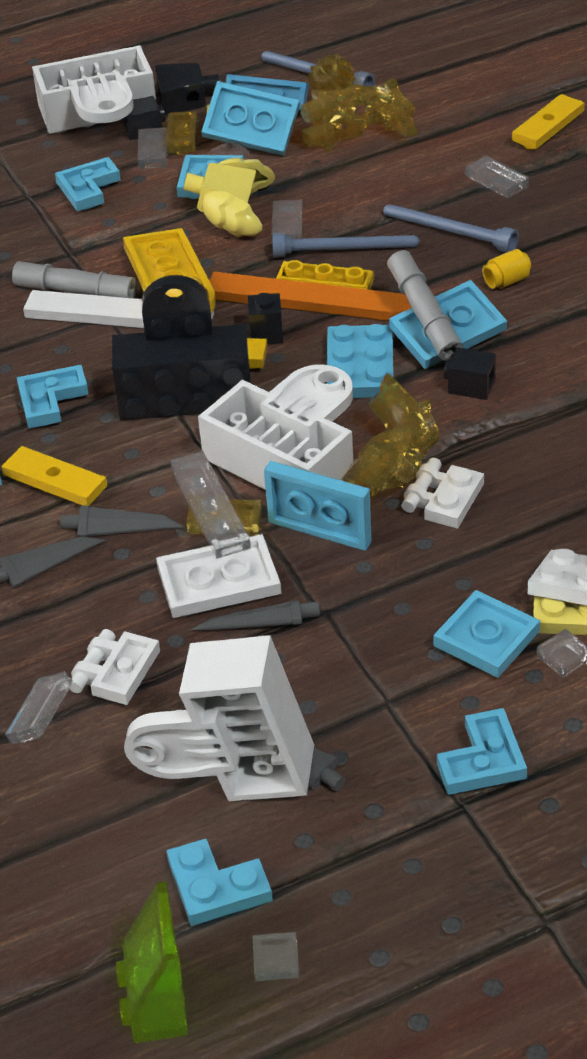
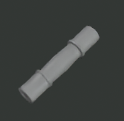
M402 250L394 253L388 259L387 265L398 283L400 292L406 295L413 312L423 325V333L429 338L441 360H451L457 347L463 348V344L451 325L450 318L444 315L436 297L426 284L424 273L420 271L410 252Z
M21 261L15 263L12 271V281L15 286L42 289V291L51 289L66 293L135 298L137 284L134 277L107 274L103 271L97 274L77 269L55 268L51 264L43 265Z

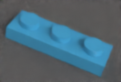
M227 74L226 83L297 99L300 102L298 112L305 113L309 90L307 82Z

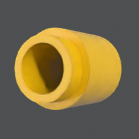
M519 249L511 250L490 259L487 265L483 266L484 280L491 289L497 287L503 289L528 278L531 261L528 255L524 252L522 253Z

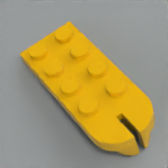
M182 228L123 237L124 249L144 292L151 283L159 278L170 275L187 276L204 286L209 295L211 313L216 306L215 291ZM170 289L165 294L170 297H178L183 292L178 289Z

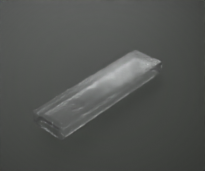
M201 451L170 460L171 470L216 559L251 549L250 538L204 452Z

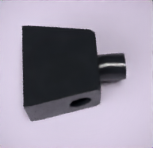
M198 63L155 65L157 89L165 116L204 107L206 105L205 93L213 92L217 81H219L218 74L202 76Z

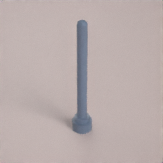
M264 51L261 56L262 60L268 63L348 84L359 94L369 95L374 88L375 78L372 73L360 71L350 74L270 51Z
M391 204L386 205L383 209L384 214L389 217L491 242L501 252L507 253L514 250L518 244L519 233L516 229L503 227L494 231Z
M272 233L273 258H285V255L291 254V251L414 248L419 244V238L415 235L291 239V236H285V233Z

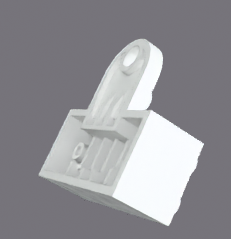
M140 45L32 67L38 106L49 133H62L69 129L91 127L98 123L116 122L131 113L134 99L154 96L156 100L153 72Z
M310 365L291 373L270 392L241 380L198 416L203 459L265 490L264 469L270 461L345 482L354 474L352 431L333 421L352 403L353 385L351 378L346 372L337 367ZM324 382H335L332 384H324Z
M271 636L190 643L179 692L186 710L155 712L136 718L129 725L124 743L125 754L130 762L143 772L160 778L180 779L217 776L228 801L307 796L314 743ZM141 746H148V747H151V748H153V749H146V748H143V747H141Z

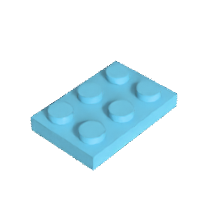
M217 81L201 131L202 137L285 156L300 102L297 99Z
M472 280L435 296L444 315L450 318L451 325L465 349L507 329V320ZM412 308L389 319L391 330L424 369L443 361L439 358L429 338L423 333V325Z
M389 325L329 326L327 365L337 367L349 375L353 385V398L394 397L393 338Z
M273 461L268 463L264 469L269 523L364 551L367 550L372 542L369 488Z

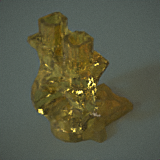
M395 78L375 86L351 84L339 90H314L311 92L312 101L301 105L303 120L307 123L313 122L312 127L302 131L303 141L309 147L321 145L328 152H331L332 148L340 141L362 136L363 129H366L372 123L384 124L388 131L397 130L405 137L418 135L413 121L415 106L402 94ZM358 105H365L366 109L363 114L355 113ZM347 123L346 127L340 129L341 125Z
M389 373L386 374L380 383V393H377L369 403V407L384 424L386 431L373 437L362 448L342 480L369 488L370 501L385 489L404 487L416 477L425 454L439 439L438 425L431 414L432 403L428 399L423 402H417Z

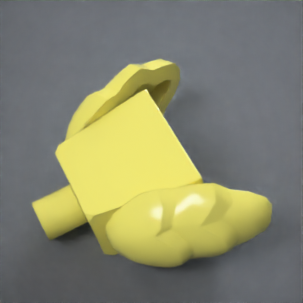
M231 158L219 163H209L205 177L187 172L183 190L200 194L197 209L204 212L207 219L217 228L226 230L237 238L242 236L254 237L262 231V224L252 211L248 200L250 194L272 184L275 180V174L271 168L263 165L258 159L243 160L241 158Z

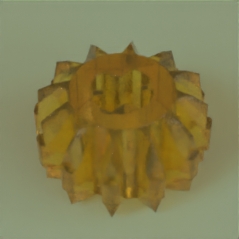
M327 53L323 60L318 59L316 66L310 67L311 73L307 76L310 90L324 102H327L329 99L335 102L338 96L345 97L344 92L346 90L353 89L351 83L356 78L352 65L338 53L333 56Z

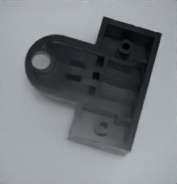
M170 275L159 278L151 283L142 297L144 333L112 335V371L120 421L202 414L241 380L251 383L246 324L212 327L209 295L202 284L190 277ZM170 289H178L183 292L178 297H170L165 293Z

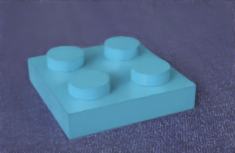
M475 590L433 635V646L499 678L539 633L540 620Z

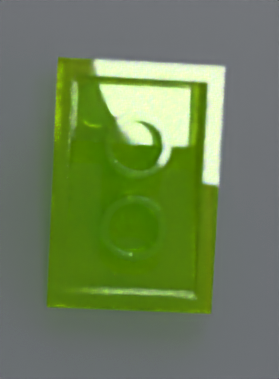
M167 881L157 882L122 942L124 960L116 961L119 988L127 987V998L119 999L122 1026L131 1025L134 1043L188 1035L180 959Z

